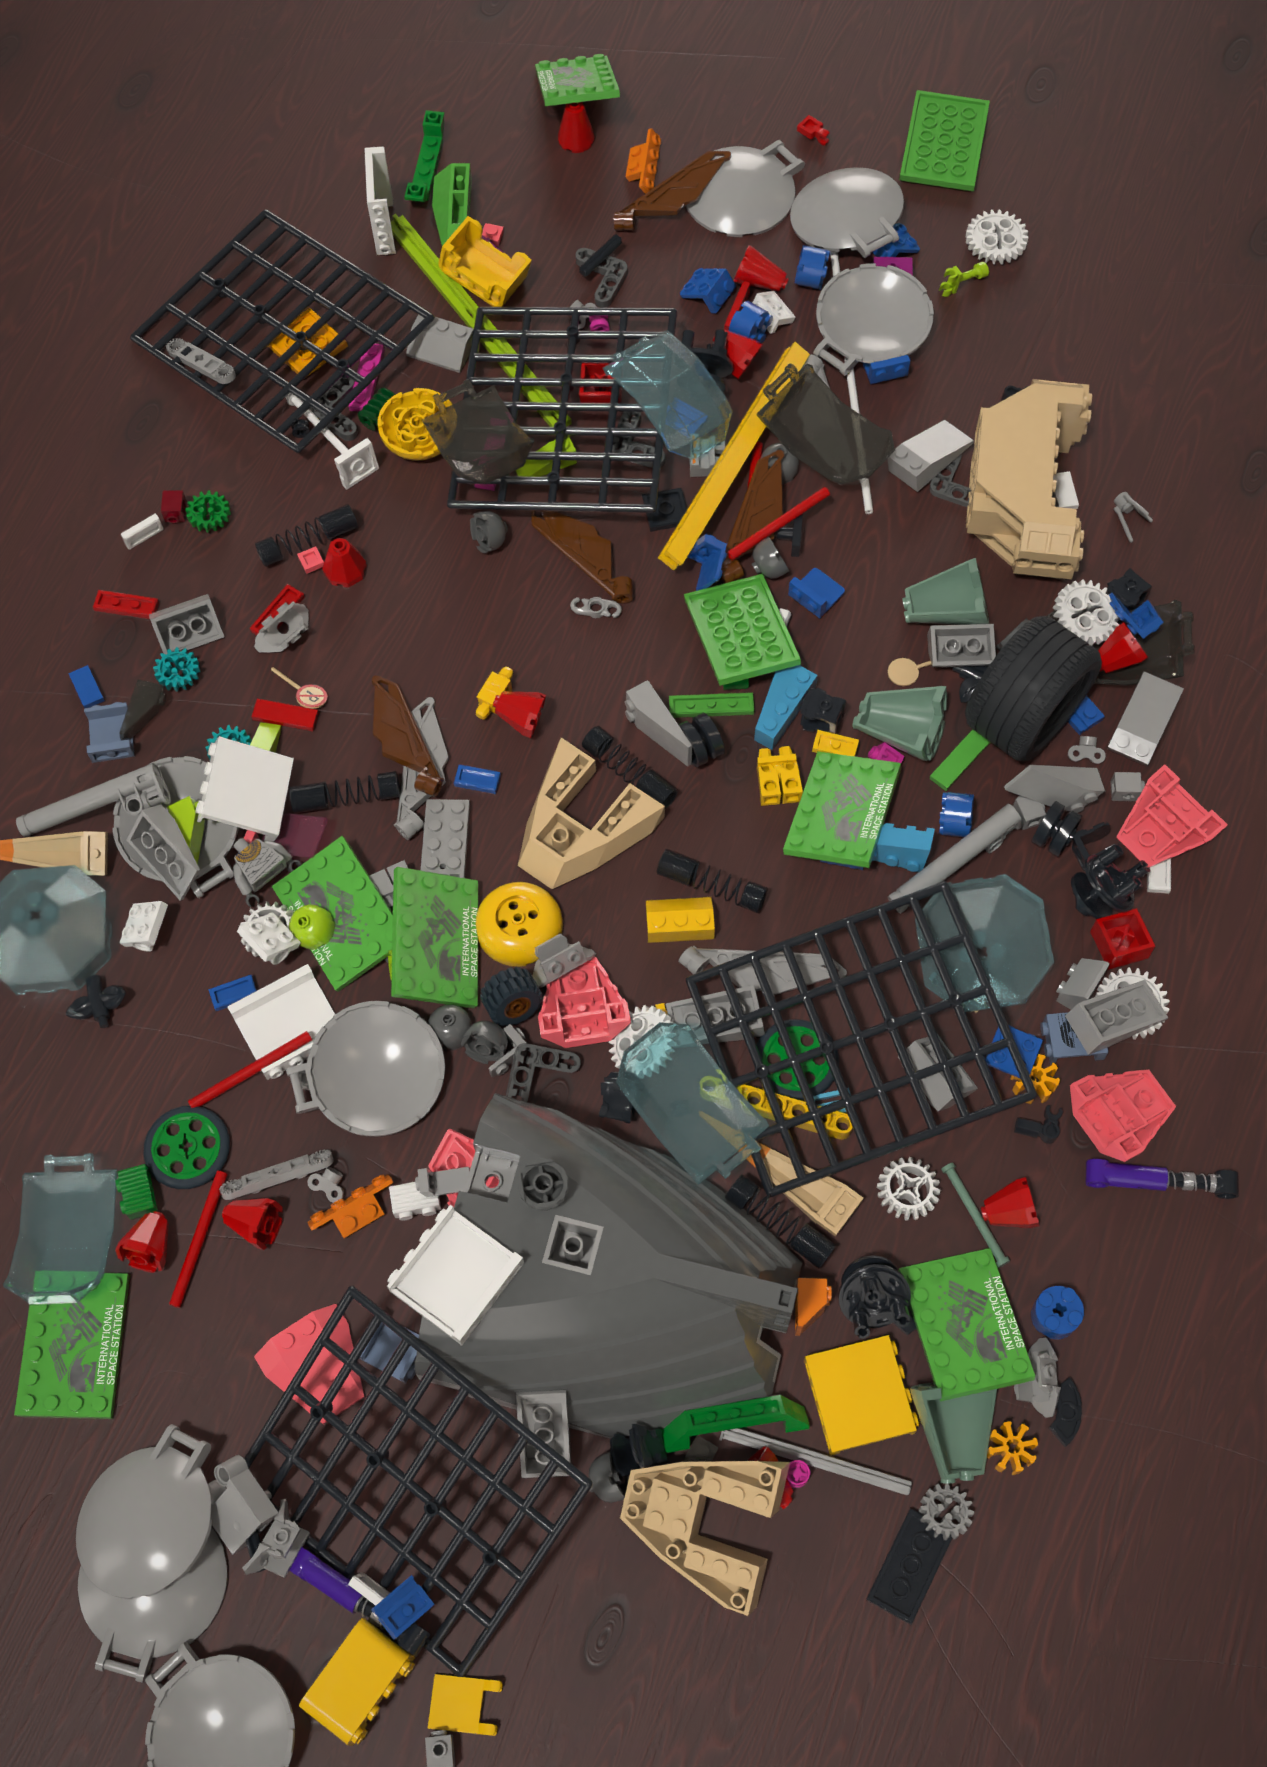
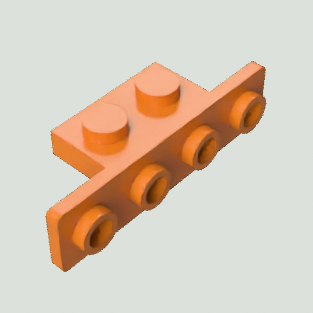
M652 128L648 129L646 143L630 148L626 178L629 182L640 178L639 187L645 194L654 188L661 145L660 136Z
M379 1175L371 1181L372 1184L365 1188L359 1187L351 1193L352 1196L345 1200L339 1199L331 1204V1208L325 1212H316L310 1217L311 1220L307 1222L310 1229L314 1230L333 1219L343 1238L356 1232L384 1215L374 1194L392 1184L393 1180L389 1175Z

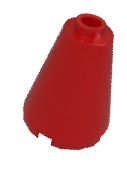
M583 102L568 103L565 105L558 132L559 145L564 150H572V153L584 152L590 149L591 144L595 140V134Z
M749 245L733 282L742 284V282L746 281L750 283V286L779 292L780 288L785 289L789 278H786L787 273L753 246Z

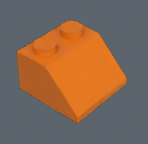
M798 1278L796 1284L798 1289L795 1298V1336H800L824 1313L825 1307L829 1306L831 1286H827V1279Z

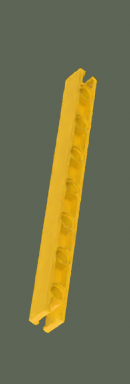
M796 342L782 354L658 556V559L672 570H675L678 564L682 565L809 357L810 354Z

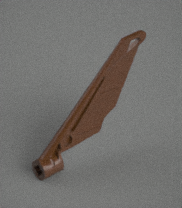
M705 152L619 212H615V231H634L635 216L677 215L684 205L697 201L722 164L731 159V152ZM715 156H724V157H721V158H718V159L713 160V158H714Z
M777 450L758 460L728 540L726 553L783 515L781 460L784 458V452L782 450ZM773 457L778 458L768 470V460ZM774 533L768 536L771 541L774 540ZM756 545L748 551H746L745 553H743L742 555H740L739 557H737L736 559L752 552ZM726 555L721 567L722 576L720 581L722 584L744 577L743 569L736 559L730 560L728 555Z
M531 510L532 526L612 597V600L622 604L632 601V579L627 576L612 579L610 540L600 537L593 525L555 511L540 510L544 518L543 520L535 516L536 510Z
M373 676L372 684L375 686L373 735L382 743V755L419 772L414 788L420 792H425L427 795L436 797L441 790L444 778L439 776L399 685L380 676ZM379 683L388 685L389 693Z

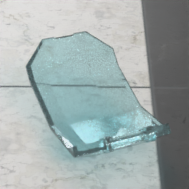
M668 330L663 331L652 339H648L646 336L640 338L639 342L621 353L613 354V362L603 367L606 375H610L635 398L662 437L668 452L694 460L726 440L733 414L727 398L700 359Z
M659 1022L623 1052L616 1083L658 1140L698 1185L716 1170L726 1179L731 1175L730 1172L753 1152L757 1153L761 1150V1146L754 1138L769 1127L768 1122L728 1080L688 1024ZM745 1145H747V1146H746L744 1149H742L738 1154H736L733 1158H731L727 1163L723 1164V1163H724L725 1161H727L731 1156H733L737 1151H739L742 1147H744Z
M85 1153L84 1156L66 1157L45 1155V1172L24 1173L22 1176L23 1192L19 1235L10 1271L3 1283V1287L30 1305L78 1303L101 1282L105 1273L114 1230L117 1169L94 1170V1156L92 1153ZM84 1165V1171L54 1172V1166Z

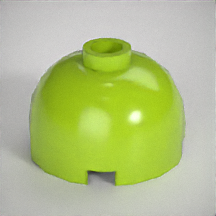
M308 904L301 906L293 913L289 922V930L301 942L300 945L302 947L315 950L323 944L326 945L331 940L334 934L335 923L329 911L318 905Z

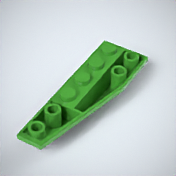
M451 163L434 176L432 208L442 246L467 216L470 217L472 184L470 163Z

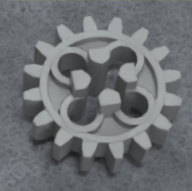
M937 1484L934 1487V1491L929 1488L925 1493L927 1497L923 1496L920 1501L924 1506L919 1508V1512L924 1514L920 1521L928 1523L925 1530L933 1529L935 1531V1538L940 1533L943 1534L944 1540H947L950 1534L953 1539H957L959 1533L965 1534L967 1531L966 1527H970L972 1524L969 1518L974 1515V1511L968 1510L972 1501L964 1500L967 1493L964 1492L960 1495L958 1493V1486L950 1490L949 1484H945L943 1489ZM934 1499L940 1500L941 1504L936 1505ZM953 1500L956 1501L958 1506H955L950 1513L943 1517L940 1523H937L934 1518H937L942 1511L946 1510ZM952 1519H957L959 1524H953Z

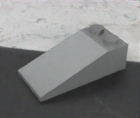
M943 420L901 443L887 455L888 469L892 474L918 492L974 443V440L946 420Z
M1143 672L1107 750L1147 767L1184 688Z
M647 680L626 691L625 715L630 722H634L639 730L686 766L692 765L691 743L650 682Z
M1029 765L1004 786L1005 790L1050 807L1057 801L1065 806L1066 811H1075L1077 813L1084 810V807L1090 802L1097 800L1098 796L1105 791L1098 769L1086 767Z
M161 804L143 809L126 841L181 901L186 896L200 869L175 819Z
M1145 980L1080 1002L1065 1015L1088 1055L1110 1047L1168 1019V1016Z
M754 985L735 989L744 1014L759 1009ZM726 991L701 996L712 1026L736 1018ZM692 998L666 1003L668 1015L671 1017L670 1021L675 1023L672 1029L678 1032L673 1036L678 1041V1043L674 1044V1047L709 1044ZM762 1018L748 1023L753 1038L765 1035ZM739 1026L716 1035L718 1042L744 1040Z
M566 1390L516 1392L517 1419L571 1463ZM529 1442L520 1454L522 1478L539 1477L550 1461ZM558 1467L552 1477L569 1475Z

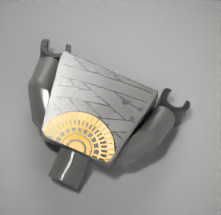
M241 838L234 844V848L239 852L234 857L236 862L233 867L234 878L242 895H246L245 903L249 907H251L248 902L250 897H255L257 903H259L258 896L252 894V890L254 892L258 891L285 868L290 873L294 871L291 867L292 863H295L298 867L301 866V862L292 860V856L279 843L271 841L262 842L260 839H255L249 844L244 838Z

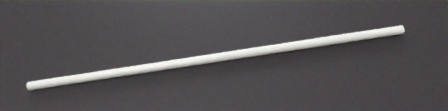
M830 251L834 277L840 273L838 252ZM852 368L847 374L864 508L866 514L873 513L854 368Z

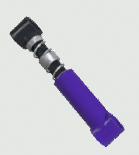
M1090 1159L1086 1161V1185L1093 1188L1113 1186L1166 1191L1168 1187H1174V1189L1180 1187L1182 1190L1189 1191L1203 1189L1207 1192L1208 1190L1213 1192L1215 1197L1221 1199L1239 1197L1238 1172L1232 1170H1219L1214 1174L1205 1176L1203 1173L1195 1175L1194 1172H1168L1167 1168L1109 1163V1161L1103 1159Z
M301 1547L289 1571L307 1581L351 1613L361 1612L362 1617H368L371 1623L380 1627L381 1630L385 1629L378 1620L377 1615L371 1611L376 1605L348 1585L350 1582L349 1578H346ZM413 1623L396 1638V1644L417 1657L431 1634Z

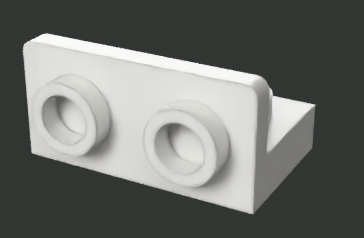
M775 291L757 293L752 302L773 316L772 323L767 327L770 334L775 333L778 325L793 323L795 319L794 314Z

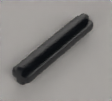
M617 234L613 235L579 267V273L584 277L588 276L622 244L621 237Z

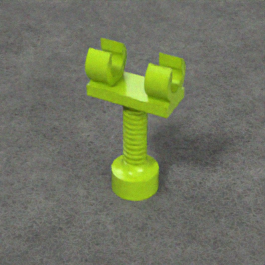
M985 262L977 263L972 270L964 273L957 266L946 269L944 277L950 276L947 282H943L940 285L939 291L947 289L944 290L942 296L947 297L951 293L955 294L959 283L975 276L978 279L987 277L989 274L987 264Z

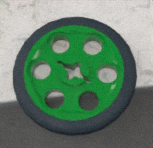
M798 1019L784 1021L797 1055L820 1047L811 1022ZM774 1024L764 1032L765 1035L759 1038L756 1045L763 1064L766 1066L771 1065L767 1061L770 1055H777L780 1061L788 1058L784 1046L778 1043L780 1036ZM825 1031V1034H826V1036H827V1039H828L829 1041L833 1042V1039H832V1038L830 1037V1035ZM810 1036L813 1039V1044L804 1046L801 1043V1038ZM835 1050L833 1054L839 1067L838 1050ZM813 1059L800 1063L804 1074L811 1073L815 1078L813 1083L808 1084L813 1096L822 1094L833 1083L834 1079L827 1061L822 1065L815 1064ZM792 1067L769 1075L774 1093L797 1100H804ZM787 1073L791 1075L792 1081L784 1084L779 1080V1076Z
M181 1106L171 1109L153 1123L146 1135L143 1152L145 1164L151 1175L167 1187L192 1189L202 1186L212 1180L216 1172L221 1171L227 1161L230 1151L228 1129L223 1120L207 1108ZM194 1121H201L202 1128L199 1131L193 1132L190 1130V1126ZM172 1125H178L180 1127L179 1132L174 1136L168 1135V1128ZM207 1138H215L216 1144L212 1148L207 1149L204 1147V1141ZM186 1139L192 1145L188 1149V1157L184 1149L181 1148L185 1146ZM161 1146L170 1147V1152L167 1156L161 1157L158 1155V1150ZM197 1159H205L206 1166L203 1169L198 1170L194 1168V1163ZM177 1162L182 1163L183 1170L180 1173L174 1174L171 1172L173 1164Z

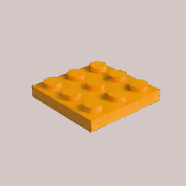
M308 308L288 328L296 333L300 331L305 333L321 317L311 308ZM326 323L309 341L323 350L338 333ZM281 333L268 347L280 357L295 341ZM344 339L330 355L334 357L347 348V341ZM308 349L305 351L298 350L286 364L298 374L316 355ZM323 360L311 373L325 364L326 361Z

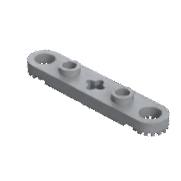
M181 338L172 339L173 341L167 343L166 349L171 357H179L182 363L221 384L230 383L235 379L236 373L231 365L226 364L221 359L195 345L187 343ZM189 346L192 351L186 356L182 355L181 352Z
M319 1150V1153L315 1152V1154L310 1156L307 1154L241 1176V1179L227 1181L226 1184L223 1183V1186H220L219 1190L222 1198L225 1200H231L249 1193H259L264 1188L294 1178L300 1179L309 1173L327 1168L333 1163L334 1159L330 1150Z

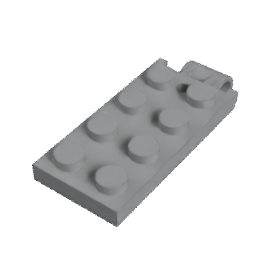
M426 799L420 871L465 878L470 810L469 800Z

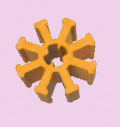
M1038 1054L1034 1062L1035 1066L1032 1067L1030 1072V1078L1034 1076L1035 1081L1032 1080L1033 1085L1041 1099V1103H1044L1049 1099L1051 1093L1055 1092L1060 1079L1051 1078L1058 1069L1055 1063H1052L1051 1066L1045 1069L1041 1068L1046 1056ZM1011 1075V1080L1020 1081H1016L1012 1089L1014 1094L1018 1095L1019 1092L1025 1090L1020 1078ZM1033 1100L1025 1103L1032 1104Z
M1008 1421L1000 1426L1004 1437L998 1434L995 1429L990 1433L989 1441H993L1000 1447L992 1448L990 1446L987 1458L989 1459L992 1456L1001 1454L1002 1459L995 1466V1469L1002 1472L1006 1469L1005 1465L1010 1460L1013 1470L1012 1475H1016L1024 1470L1021 1467L1020 1460L1026 1463L1027 1467L1034 1463L1036 1456H1032L1024 1450L1035 1449L1038 1446L1036 1438L1022 1442L1023 1434L1029 1430V1427L1024 1424L1017 1428L1018 1432L1013 1436L1012 1422ZM1011 1443L1015 1445L1013 1453L1008 1451Z

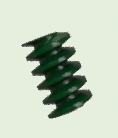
M386 388L378 389L372 399L358 412L360 422L366 428L375 431V426L378 427V416L383 405L395 394Z

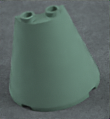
M976 558L906 588V597L902 598L904 609L907 610L904 611L906 623L990 624Z
M946 686L868 692L864 701L860 702V713L853 719V729L864 732L923 761L931 760L938 750L945 726L943 710H947Z
M934 1382L912 1386L910 1388L911 1395L938 1469L941 1483H955L957 1478L962 1481L974 1480V1476L983 1475L997 1389L940 1402L939 1399H942L941 1388H936Z

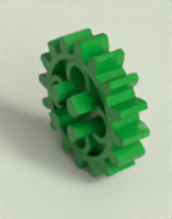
M210 490L207 491L206 495L201 491L199 497L192 496L193 502L188 501L189 507L185 509L186 516L193 528L197 526L198 531H201L203 528H205L207 533H209L210 528L217 531V526L223 528V521H229L228 515H231L229 503L226 501L225 496H219L217 491L213 495Z

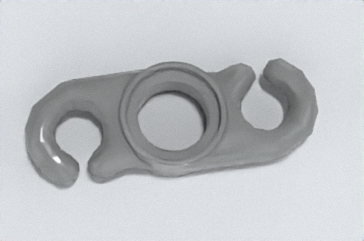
M576 597L570 605L571 610L576 614L592 618L609 617L611 614L608 609L611 607L617 609L612 614L613 618L618 617L622 611L621 605L616 601L605 600L599 597H593L589 600L582 599L581 601L584 604L582 608L576 607V603L580 601ZM593 604H599L602 608L599 611H593L590 607Z

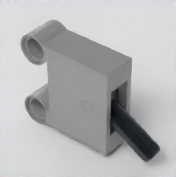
M236 1455L216 1466L214 1469L216 1480L208 1483L213 1496L210 1520H212V1526L232 1555L247 1547L251 1559L261 1543L259 1534L275 1518L278 1511L270 1501L272 1497L271 1492L268 1490L263 1491L249 1471L244 1458Z

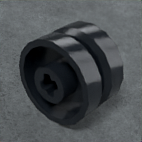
M703 712L693 717L692 724L688 721L679 724V727L692 745L693 766L697 768L707 763L708 756L715 759L724 754L725 748L722 738L715 724L706 713Z
M1055 801L1041 821L1031 842L1039 847H1043L1052 838L1048 850L1053 855L1059 857L1066 846L1072 841L1073 835L1077 832V827L1083 816L1075 811H1071L1062 820L1066 808L1061 803Z

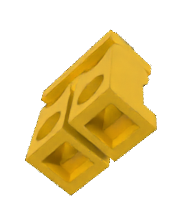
M790 746L779 748L778 756H771V750L768 748L759 750L757 773L761 806L780 804L781 797L783 804L796 803L801 800L803 790L796 754L792 753Z

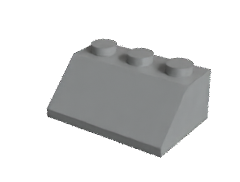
M419 314L411 331L424 319ZM435 317L434 321L408 345L406 355L460 373L470 355L474 329Z
M208 594L149 614L152 626L165 655L168 654L167 649L174 652L175 648L178 647L180 652H182L184 648L189 650L224 637Z
M994 624L930 626L927 634L928 653L932 667L990 665L996 657Z
M938 1035L947 1059L953 1058L954 1055ZM928 1037L915 1040L906 1048L915 1072L939 1063ZM961 1065L951 1068L963 1098L978 1089ZM943 1072L919 1080L929 1103L937 1111L950 1108L956 1104Z

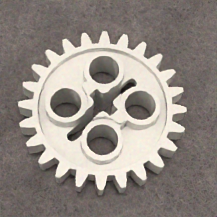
M991 210L990 214L983 211V216L977 214L976 219L972 218L971 224H968L965 236L966 244H969L968 250H973L972 255L979 254V260L983 257L986 258L985 263L989 260H992L993 264L996 263V260L1000 264H1003L1004 260L1010 263L1011 257L1016 260L1018 255H1022L1023 250L1026 249L1028 230H1025V224H1020L1021 219L1015 220V214L1008 216V211L1005 214H1001V210H998V213H994Z
M1083 579L1079 583L1074 581L1071 585L1067 584L1054 600L1056 604L1053 606V609L1057 610L1053 617L1059 618L1057 622L1084 641H1088L1091 646L1095 642L1099 645L1102 641H1106L1115 628L1119 626L1117 621L1120 619L1110 605L1111 599L1106 594L1107 588L1101 590L1100 583L1093 586L1092 580L1085 584Z
M1128 967L1125 974L1119 969L1117 976L1111 972L1109 979L1106 977L1103 979V985H1099L1097 988L1099 992L1095 995L1097 997L1117 990L1119 987L1122 988L1145 980L1165 1013L1169 1012V1008L1165 1006L1170 1001L1163 999L1167 991H1160L1163 984L1156 985L1154 982L1157 977L1149 979L1147 971L1144 975H1140L1139 968H1137L1135 973H1132L1130 967ZM1162 1024L1154 1025L1132 1037L1136 1040L1138 1034H1140L1142 1038H1145L1147 1032L1153 1035L1155 1028L1159 1030Z
M643 1005L642 1009L635 1007V1013L629 1011L631 1023L614 1040L609 1041L614 1046L609 1050L610 1053L614 1054L611 1060L616 1062L615 1067L620 1069L622 1073H628L640 1079H643L644 1075L650 1078L652 1071L657 1074L659 1073V1066L666 1067L665 1059L672 1060L669 1053L676 1051L672 1048V1044L678 1043L673 1038L678 1032L672 1029L675 1023L670 1021L671 1017L665 1014L666 1012L654 1006L649 1008L646 1005Z

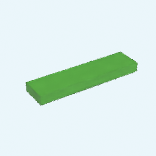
M753 693L669 696V712L673 718L695 717L703 712L708 716L754 715Z
M972 730L930 775V780L947 791L991 742L975 730Z

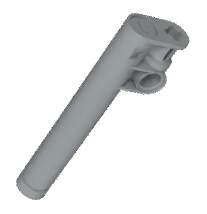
M152 763L17 817L16 825L21 835L28 837L118 800H121L124 810L129 815H138L143 809L163 802L165 804L171 803V797L160 769L155 763ZM135 799L138 800L140 803L139 810H136L133 807V801Z
M1005 805L905 882L896 892L887 896L888 900L892 901L943 882L984 849L988 853H992L1003 843L1009 832L1013 829L1019 830L1021 828L1022 819L1012 805ZM907 904L896 908V910L901 914L911 905Z

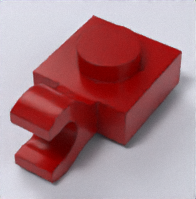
M808 115L797 125V132L812 140L816 137L818 142L824 146L829 142V139L826 137L830 132L823 129V123Z

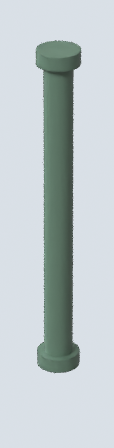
M954 1163L944 1166L941 1169L942 1172L946 1173L988 1247L991 1249L997 1260V1267L1000 1268L1010 1262V1259L1005 1257L956 1173L954 1169L956 1166Z

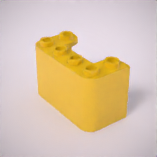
M467 216L442 246L438 263L439 267L447 276L492 307H502L527 277L532 259L525 253L516 252L511 259L506 253L496 249L490 242L481 238L483 229L480 222Z
M361 1618L305 1694L299 1707L346 1745L353 1746L356 1743L359 1745L368 1733L365 1729L367 1726L366 1721L368 1719L372 1721L380 1710L378 1704L383 1697L388 1698L396 1688L395 1680L401 1676L407 1677L415 1666L413 1663L415 1657L396 1644L394 1640L371 1622Z

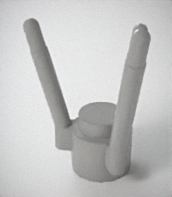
M1122 492L1115 498L1114 504L1116 507L1113 510L1118 514L1129 542L1132 543L1133 538L1122 512L1129 513L1135 509L1149 522H1152L1153 519L1148 516L1149 513L1134 501L1127 492Z

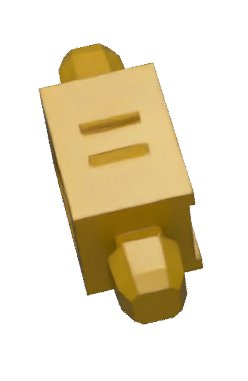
M504 667L499 674L492 671L476 696L479 702V706L476 709V716L483 720L491 712L495 713L496 708L492 706L496 695L500 696L502 691H512L511 678L513 670L511 668Z

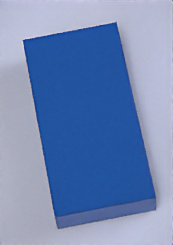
M88 665L68 673L84 708H90L105 701Z
M458 765L454 786L496 794L501 774L497 771Z
M252 975L208 989L215 1011L228 1008L229 1005L257 991Z

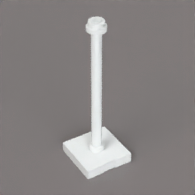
M292 393L286 396L287 403L291 406L295 405L299 408L303 404ZM310 409L304 413L314 426L320 422ZM327 427L321 432L341 453L334 461L340 474L341 483L346 490L379 469L372 443L368 438L348 450Z

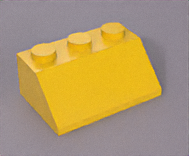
M711 897L646 901L648 943L714 939L715 927Z

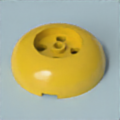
M415 388L411 392L404 394L400 392L394 395L383 405L378 416V430L383 443L391 452L408 460H426L444 452L454 440L458 426L457 415L450 400L439 392L424 388Z
M527 882L504 884L491 891L478 908L476 916L478 941L484 952L493 960L508 966H526V964L538 960V957L535 955V947L560 933L562 934L563 919L561 910L552 895L537 885ZM511 905H518V908L515 910L509 908ZM529 913H531L532 915L538 914V916L535 919L529 918L528 915ZM502 921H506L508 923V926L506 928L499 927L500 925H502ZM525 931L528 932V934L523 935V936H519V935H518V934L524 933Z

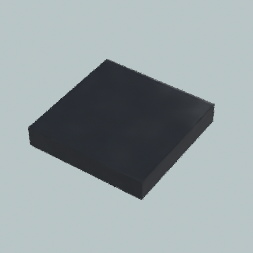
M682 488L658 492L656 511L654 513H646L650 532L677 527L687 511ZM650 493L642 494L643 504H649Z

